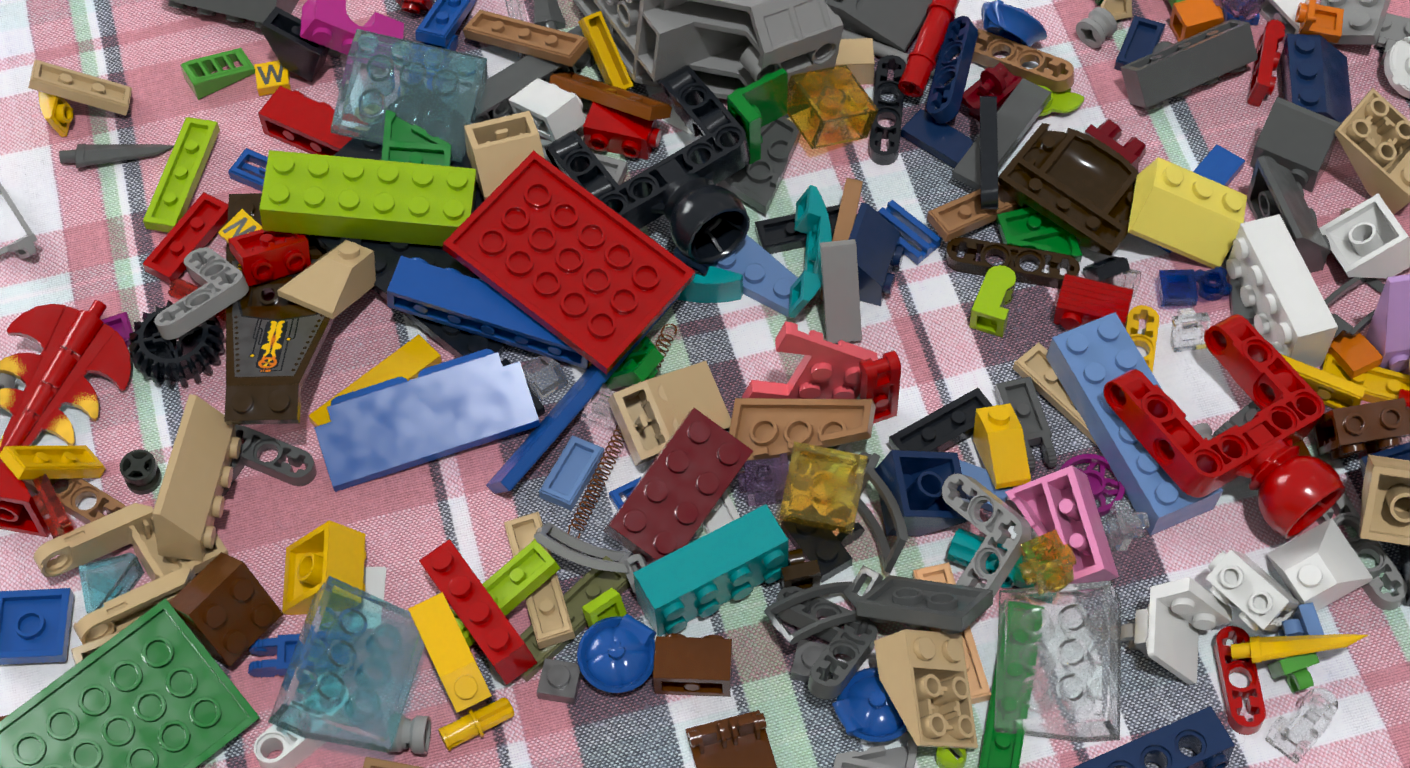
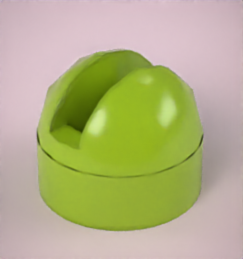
M937 747L936 763L939 768H963L967 760V750L964 748H951L960 756L957 760L947 748Z

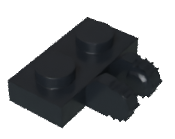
M811 504L781 521V529L796 549H802L805 561H818L821 571V583L852 566L853 558L844 547L856 541L865 531L862 525L857 522L842 529L837 536L832 532L833 529L846 522L851 516L852 512L846 505L829 512L823 519Z

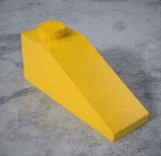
M443 592L408 608L456 713L491 697L492 694Z

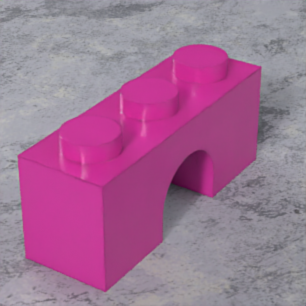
M307 0L302 7L301 38L388 70L403 53L404 23L375 12L363 27L359 26L347 15L346 0Z

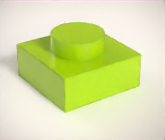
M610 588L581 607L589 628L602 619L616 616L623 617L627 614L620 593L613 588Z

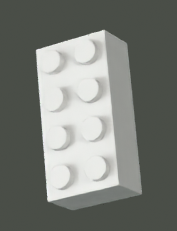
M1280 214L1241 223L1237 236L1233 241L1229 259L1226 261V268L1230 278H1238L1242 286L1240 288V297L1244 306H1252L1256 314L1254 316L1256 330L1280 354L1313 367L1322 366L1338 325Z

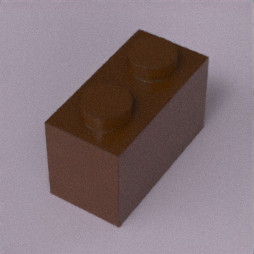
M678 633L656 636L653 670L655 694L731 697L732 639H724L719 635L694 638Z

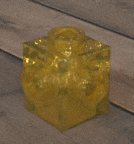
M1056 530L1020 544L1023 563L1018 564L1019 570L1027 585L1034 584L1039 596L1047 592H1058L1074 581L1073 566L1077 564L1075 555L1068 543L1063 544Z

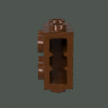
M1399 398L1337 408L1324 413L1313 428L1318 456L1331 454L1332 460L1352 457L1354 453L1365 451V448L1367 454H1373L1401 445L1400 439L1410 435V408L1406 407L1405 399Z

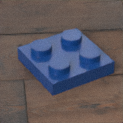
M70 588L0 591V665L66 662L74 594Z

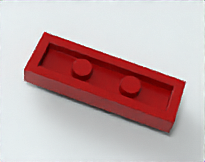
M203 192L142 263L145 272L173 285L186 270L184 258L190 252L204 248L228 220V204Z

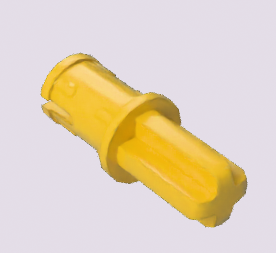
M501 698L475 712L472 709L468 710L467 715L439 728L438 732L445 747L450 751L478 735L480 738L484 737V731L512 718L515 715L514 709L507 698Z

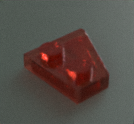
M44 474L33 479L32 481L39 494L32 498L41 516L49 514L50 517L44 521L53 539L74 530L47 475Z

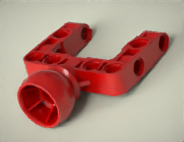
M1231 315L1205 330L1204 342L1212 355L1261 409L1251 421L1238 427L1236 424L1210 440L1207 438L1203 439L1185 419L1187 415L1157 384L1153 385L1141 371L1131 369L1105 384L1103 392L1108 405L1126 424L1131 433L1187 495L1201 498L1239 476L1247 477L1250 479L1249 489L1258 490L1257 500L1264 521L1273 531L1288 539L1299 534L1322 517L1345 492V486L1331 465L1313 456L1299 455L1300 447L1292 446L1304 439L1325 412L1323 400L1273 345L1265 340L1242 315Z

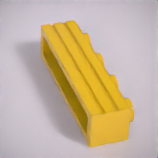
M598 11L583 17L578 23L584 37L588 40L590 51L604 82L624 90H629L634 84L630 79L602 12Z

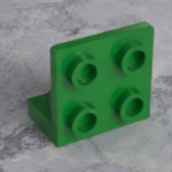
M784 68L768 73L756 82L746 87L738 88L727 96V110L743 127L746 133L751 154L749 164L761 159V144L763 143L761 127L785 116L788 112V73Z

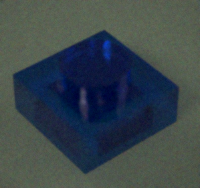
M1194 269L1159 270L1157 279L1161 307L1197 305L1198 293Z

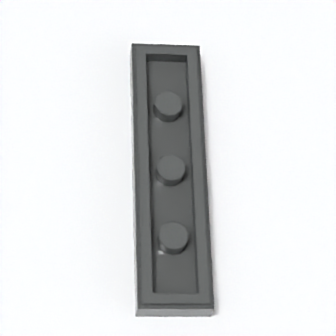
M1024 78L997 112L998 169L1051 100V91ZM980 135L952 171V178L976 190L981 189Z

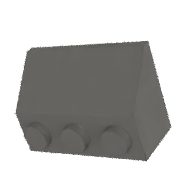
M1264 156L1258 157L1247 193V202L1255 219L1280 214L1309 272L1323 270L1327 256L1330 254V243L1327 236L1322 235L1317 226L1316 214L1312 208L1308 207L1304 199L1302 185L1300 182L1295 181L1290 169Z

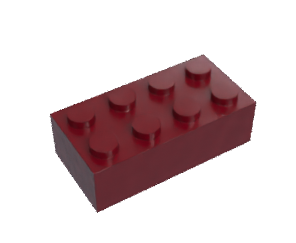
M693 408L675 430L603 532L633 554L644 556L648 565L682 548L691 540L750 457L753 450L699 410Z

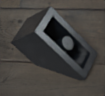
M275 7L262 23L260 29L282 67L312 81L325 64L330 48L301 38V19Z

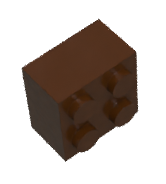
M222 552L169 602L209 654L229 667L283 615V612L245 563Z

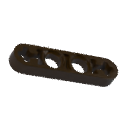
M966 237L952 239L946 247V263L948 267L962 273L985 276L988 270L994 267V265L986 261V258L991 255H998L1005 261L1001 266L1009 267L1015 272L1016 282L1061 289L1064 275L1060 274L1061 268L1067 269V274L1079 276L1080 271L1078 261L1067 254ZM959 251L965 252L964 258L957 257ZM976 253L980 254V261H975ZM1024 261H1033L1039 268L1035 271H1026L1021 268L1020 264ZM1045 265H1049L1048 273H1044Z

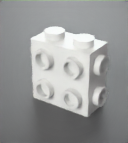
M1230 550L1226 554L1222 551L1208 566L1211 572L1206 579L1213 585L1210 592L1224 604L1236 605L1242 610L1238 615L1239 618L1255 631L1278 632L1282 627V621L1288 620L1296 612L1298 605H1301L1296 598L1244 553Z

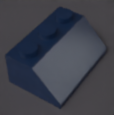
M1287 34L1280 58L1283 99L1342 123L1352 112L1347 57L1321 35Z

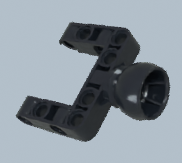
M685 65L659 80L658 85H662L665 94L674 106L675 112L695 137L699 136L700 138L626 182L618 185L574 130L544 147L550 162L638 229L664 215L670 222V233L673 242L681 253L693 262L710 264L725 258L737 249L749 230L750 218L741 200L735 193L716 185L748 165L751 154L746 133L743 127L689 65Z

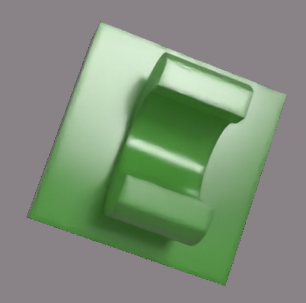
M1316 652L1290 656L1267 664L1272 679L1286 675L1288 686L1291 692L1294 693L1314 686L1312 676L1306 667L1320 662Z

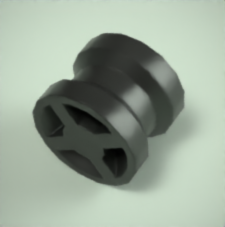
M139 449L127 453L122 458L120 472L129 490L139 495L155 491L161 483L162 474L154 456L146 450Z

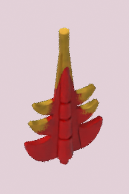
M94 300L88 311H79L61 304L36 306L22 313L7 328L8 335L30 339L42 348V352L40 355L16 353L0 361V373L13 375L26 385L24 391L13 388L0 389V408L12 415L0 440V453L4 446H31L42 431L54 434L65 441L68 446H73L75 440L71 422L60 408L62 405L74 406L85 412L92 421L98 420V399L92 385L84 378L87 373L98 374L109 379L121 392L126 390L131 375L130 353L120 334L112 327L104 324L100 319L107 308L103 302Z

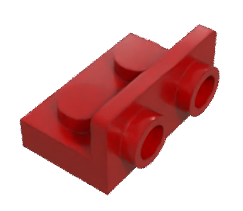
M261 229L228 238L229 249L242 266V273L248 286L302 272L311 265L308 239L304 234L263 231Z

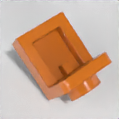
M1306 0L1305 3L1300 2L1295 17V22L1300 23L1299 34L1321 35L1328 42L1338 44L1342 35L1344 9L1316 4V0Z

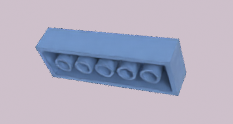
M1116 312L1052 337L1046 358L1076 410L1087 425L1086 427L1109 463L1118 482L1120 481L1125 488L1126 496L1149 535H1154L1214 509L1223 489L1220 487L1201 498L1192 497L1183 492L1135 438L1130 429L1105 400L1103 392L1105 384L1131 369L1141 371L1153 385L1157 384L1160 387Z

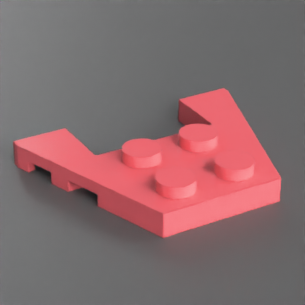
M785 321L775 338L776 352L801 354L804 357L787 384L751 380L742 398L857 399L861 389L859 362L869 358L875 361L878 360L876 352L843 340L838 341V345L823 339V333L811 330L809 334L798 331V324Z

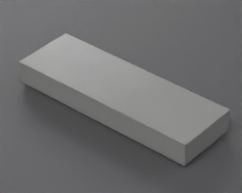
M855 239L820 243L826 341L837 343L840 340L845 342L861 341Z

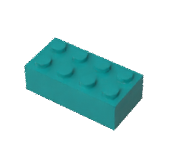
M767 504L633 572L637 602L657 636H662L666 633H678L687 626V622L699 616L705 618L714 614L723 603L731 599L736 601L745 598L753 591L754 587L765 581L766 583H773L781 578V568L788 566L789 540Z

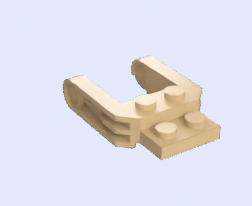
M134 503L45 542L35 551L33 558L42 575L45 577H56L128 544H133L136 556L152 581L103 603L104 607L85 615L78 623H74L73 628L84 645L122 631L166 598L170 602L195 578V574L201 572L221 552L228 555V550L216 533L213 547L206 549L203 562L158 555L152 514L154 509L152 506Z

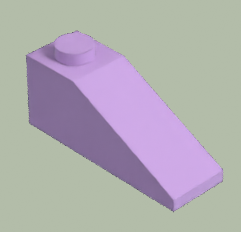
M1410 274L1387 277L1365 336L1383 356L1381 365L1377 367L1396 372L1409 368Z

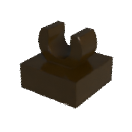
M801 548L789 551L788 566L781 568L780 584L782 589L796 586L805 590L819 586L821 571L818 561L805 562Z

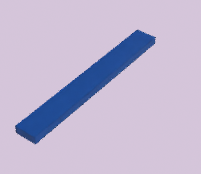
M680 295L607 375L591 364L542 420L541 425L535 428L486 484L494 494L509 492L516 486Z

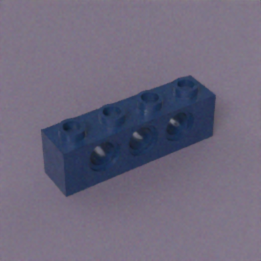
M1209 706L1073 768H1147L1145 766L1146 763H1156L1161 768H1225L1229 764L1235 744L1213 708ZM1180 748H1190L1196 753V756H1186L1180 751Z

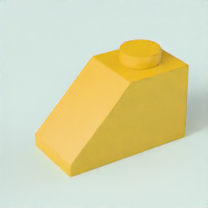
M1011 403L976 409L973 442L995 489L1019 486L1031 482L1023 429Z

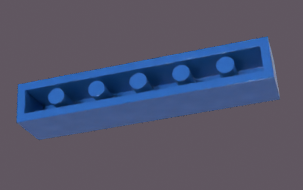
M400 257L387 289V307L575 366L588 368L589 361L481 278L475 279L463 275L453 268L443 269L436 267L421 258Z

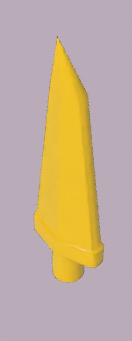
M1368 635L1250 637V642L1231 644L1232 660L1252 658V663H1259L1266 660L1348 647Z

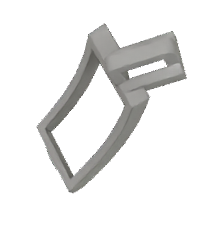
M0 183L1 195L27 234L1 248L0 255L15 251L21 259L30 257L36 253L33 242L38 239L32 233L14 202Z
M550 522L538 528L534 534L539 544L562 558L598 570L625 573L633 592L636 593L633 572L639 570L636 563L639 562L641 568L647 566L645 558L641 554L633 555L632 552L614 551L594 546L575 538ZM548 533L550 536H552L553 538L557 539L558 541H560V542L564 543L565 545H567V546H569V547H571V548H573V549H575V550H578V551H580V552H582V553H585V554H588V555H592V556H596V557H599V558H604L605 556H608L612 561H607V560H603V559H598V558H594V557H590V556H587V555L578 553V552H576V551H574V550H571L570 548H568V547L562 545L561 543H559V542L553 540L552 538H550V537L547 536L546 534Z

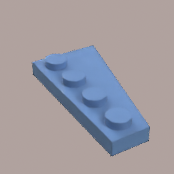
M747 234L736 250L725 258L710 264L693 262L684 256L678 247L674 249V256L705 275L710 266L742 274L744 295L790 318L788 316L790 287L798 277Z

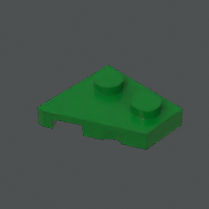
M386 110L381 160L451 166V144L439 137H432L425 129L416 124L411 125L397 117L395 112Z
M1027 207L997 214L996 224L1003 244L1067 254L1081 262L1082 253L1076 237L1033 208Z
M645 336L604 384L611 390L620 387L628 388L633 384L651 379L657 374L658 369L656 367L663 360L664 356L653 342Z

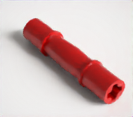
M932 0L928 5V15L919 32L914 50L907 57V64L898 84V88L903 94L910 97H920L923 95L931 72L935 69V59L944 42L949 23L955 19V12L960 0Z

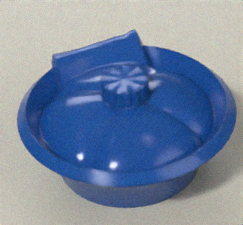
M1001 0L985 2L982 5V22L984 30H987V32L1028 47L1047 38L1044 26L1036 18L1028 14L1027 11H1024V9L1004 4Z
M626 614L623 617H609L596 622L584 633L578 646L577 661L582 675L591 685L605 692L623 693L639 687L650 677L654 670V639L656 632L633 618L630 614Z
M878 667L866 668L856 672L842 693L837 697L836 702L832 703L838 719L845 727L846 733L849 736L870 742H886L900 737L908 730L879 679Z

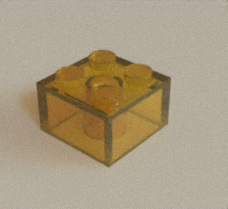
M847 65L790 76L788 82L787 114L811 149L867 138L878 108Z
M794 441L780 510V520L852 534L868 456Z

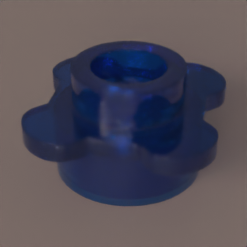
M1218 266L1208 271L1199 269L1194 272L1193 280L1198 283L1197 292L1201 298L1208 301H1216L1223 296L1231 294L1232 285L1227 282L1226 269Z

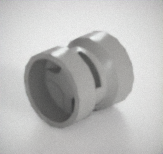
M390 713L386 727L385 743L387 752H401L403 749L410 748L414 754H427L431 739L430 716L417 715L411 721V719L406 718L403 714Z

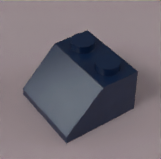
M861 202L848 240L855 239L857 246L860 301L881 306L885 293H892L896 276L892 272L894 266H901L905 248L900 246V231L869 204Z
M891 450L875 468V471L888 486L899 505L905 520L908 536L920 537L968 522V520L950 507L942 496L944 481L950 475L962 474L958 453ZM959 485L957 491L960 493L959 497L967 499L966 493L962 490V485ZM879 494L886 535L897 536L891 514Z

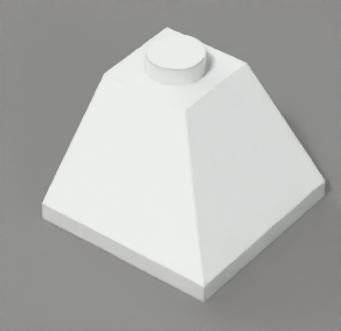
M1379 194L1374 195L1319 228L1321 234L1327 236L1331 252L1348 277L1387 279V277L1396 276L1410 267V238Z
M1332 518L1267 554L1268 559L1293 597L1301 604L1313 602L1316 612L1373 580V577Z

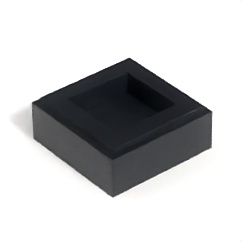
M1117 256L1108 257L1083 268L1085 277L1096 281H1102L1131 270L1127 258Z

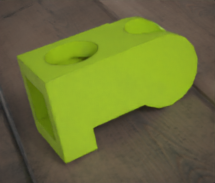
M998 265L988 270L971 310L969 328L1003 338L1009 309L1004 308V306L1013 299L1016 282L1015 272L1011 268Z

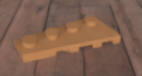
M735 398L729 433L753 450L744 464L747 465L870 439L876 405L872 399Z

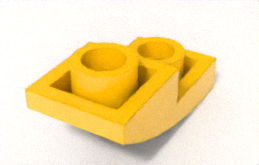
M38 91L39 104L45 120L61 137L67 136L70 122L73 119V108L65 98Z

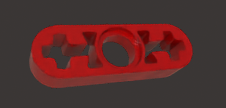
M1227 626L1219 631L1213 647L1227 719L1230 727L1235 732L1242 735H1252L1260 730L1266 716L1256 663H1252V658L1237 659L1231 662V647L1226 645L1227 640H1233L1234 644L1250 642V637L1240 627ZM1234 672H1241L1249 678L1250 685L1245 688L1235 687L1229 681V675ZM1248 698L1246 702L1247 712L1250 715H1254L1251 722L1246 721L1245 716L1240 715L1243 707L1242 700Z

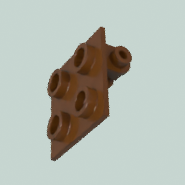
M760 710L685 729L696 768H777L765 729L767 728L763 713H760Z

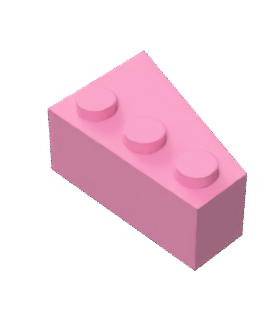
M1072 465L1005 491L1010 500L1016 504L1029 522L1031 528L1037 533L1044 543V547L1071 583L1086 590L1119 577L1090 483L1085 473Z

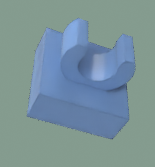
M1313 602L1298 605L1293 619L1282 621L1283 630L1278 631L1279 636L1324 635Z

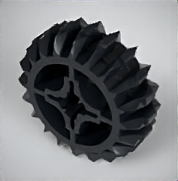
M168 300L166 307L163 308L154 304V312L152 314L143 312L142 319L144 322H134L135 332L129 333V341L131 343L129 345V353L131 358H133L132 362L135 368L141 372L146 380L152 379L157 386L166 382V385L171 389L176 382H180L185 388L189 379L193 378L199 382L202 372L211 375L212 368L210 365L219 364V354L224 353V333L222 328H220L221 325L215 315L186 334L178 337V341L177 338L166 340L162 338L154 320L161 311L173 303Z

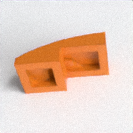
M1342 331L1332 340L1327 352L1334 357L1350 379L1381 365L1383 356L1361 333L1354 337L1350 333L1346 334Z

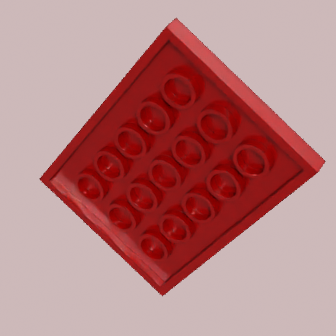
M534 150L443 242V250L606 375L690 284L696 274V271Z

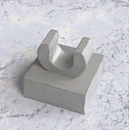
M1147 608L1136 610L1135 624H1124L1121 626L1120 640L1122 642L1129 641L1130 650H1140L1152 661L1146 649L1149 629Z

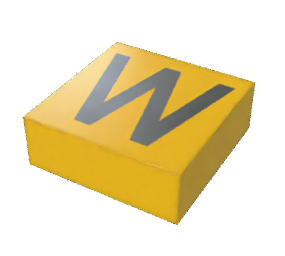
M279 60L254 64L259 96L274 94L279 86L291 90L289 70L282 67Z
M241 209L218 234L229 244L228 238L263 228Z

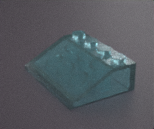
M357 29L347 56L331 125V133L383 145L386 110H391L400 119L411 125L416 124L425 129L432 137H439L451 144V160L462 163L466 151L464 126L474 124L487 84V58Z
M329 576L313 597L268 722L304 738L388 753L392 748L425 645L410 612Z

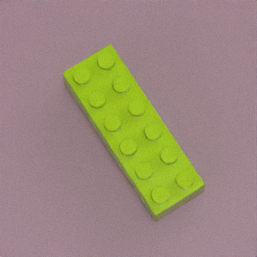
M269 150L259 208L263 231L443 246V242L474 212L476 169Z

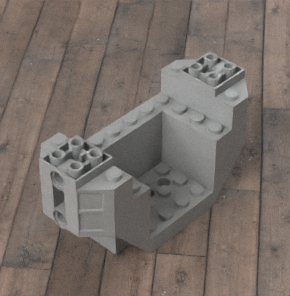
M573 0L585 17L598 11L602 12L626 70L635 83L662 87V85H658L659 80L685 65H689L714 95L721 99H727V96L736 89L746 87L761 79L764 75L773 73L781 68H784L788 73V88L833 72L839 53L844 25L839 15L830 9L825 0Z

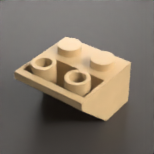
M530 111L464 126L467 156L471 167L476 169V180L484 201L533 150L545 159L540 136Z

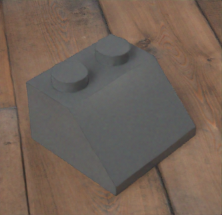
M1277 97L1255 145L1250 167L1255 168L1257 158L1264 156L1290 169L1295 181L1300 182L1304 190L1312 193L1329 163L1337 137L1334 132L1341 123Z

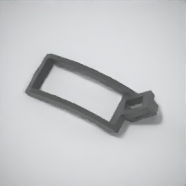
M1354 277L1334 291L1324 301L1329 307L1345 293L1365 282L1382 293L1385 284L1376 278ZM1375 309L1354 328L1338 315L1332 314L1338 325L1334 338L1342 331L1346 334L1350 333L1355 337L1371 323Z
M862 452L848 476V482L857 487V492L851 504L870 528L881 555L884 571L890 574L909 538L908 531L896 499L875 471L881 456L876 453L871 455ZM861 462L867 465L862 477L855 474ZM869 480L884 500L892 517L897 539L891 550L876 518L860 499Z
M863 565L853 583L852 581L836 582L811 587L771 604L764 612L776 630L793 645L811 635L839 624L871 618L857 616V610H852L818 620L791 634L775 614L803 601L834 593H843L857 609L856 601L861 598L857 593L866 578L870 577L872 580L862 596L883 580V576Z

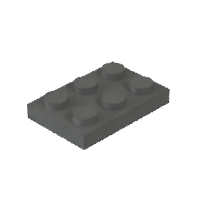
M889 575L856 601L857 616L869 617L877 623L895 621L906 623V626L910 628H923L927 626L940 628L944 633L956 634L963 632L993 605V590Z

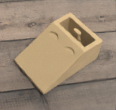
M1372 88L1334 133L1367 193L1372 197L1379 194L1394 215L1410 203V121Z
M707 361L645 380L613 393L608 400L635 466L655 459L693 408L699 410L724 430L730 428L731 424L730 415Z
M904 629L875 640L879 679L916 745L943 748H978L962 634Z

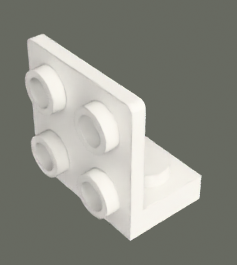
M1190 577L1151 586L1150 603L1147 608L1149 616L1148 638L1146 640L1147 654L1149 658L1188 685L1197 683L1199 629L1211 630L1216 625L1231 622L1232 608L1221 602L1216 596Z

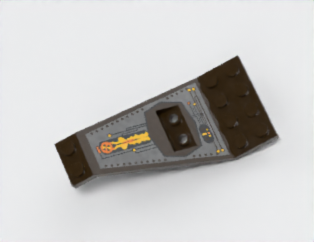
M262 193L229 194L228 222L243 209L262 226L259 210ZM305 235L308 239L310 261L312 264L327 252ZM227 243L226 260L242 272V266L231 253ZM301 272L249 286V291L244 297L226 308V395L224 421L227 425L300 424L301 388L334 322V319L278 296L277 290ZM274 292L275 296L272 300H264V296L267 293Z

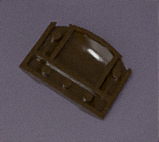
M1042 123L998 176L999 184L1021 207L1027 204L1081 240L1080 246L1112 256L1129 234L1128 226L1136 177L1139 174L1138 170L1111 147L1085 133L1068 128L1066 133L1048 130L1050 124Z

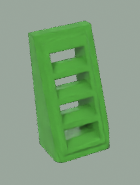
M242 48L180 64L184 78L198 100L255 73L254 66ZM239 60L242 66L236 67L234 62ZM228 66L229 69L223 70L222 68Z

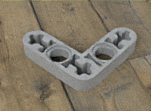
M208 247L190 252L184 258V264L191 278L199 283L201 287L164 309L155 317L154 323L162 338L166 340L176 339L244 297L249 291V286L243 273Z
M963 474L950 475L942 486L944 501L986 535V538L956 585L993 590L994 598L1029 544L1032 537L1031 526L1024 517L974 478ZM959 485H962V490L967 495L973 497L971 501L959 497L960 493L957 491ZM989 501L993 507V514L988 521L983 522L980 518V509L984 503ZM1010 526H1014L1013 530L1017 534L1015 539H1011V534L1008 531ZM998 543L1003 544L1002 547L1008 549V551L998 548ZM995 553L999 559V566L994 573L989 574L986 570V560L991 554ZM982 579L987 580V584L982 583Z

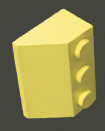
M1158 157L1136 177L1128 233L1217 270L1221 267L1232 247L1240 224L1244 223L1247 195Z

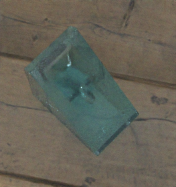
M126 553L78 566L87 614L104 607L103 603L134 588L145 573L136 555Z

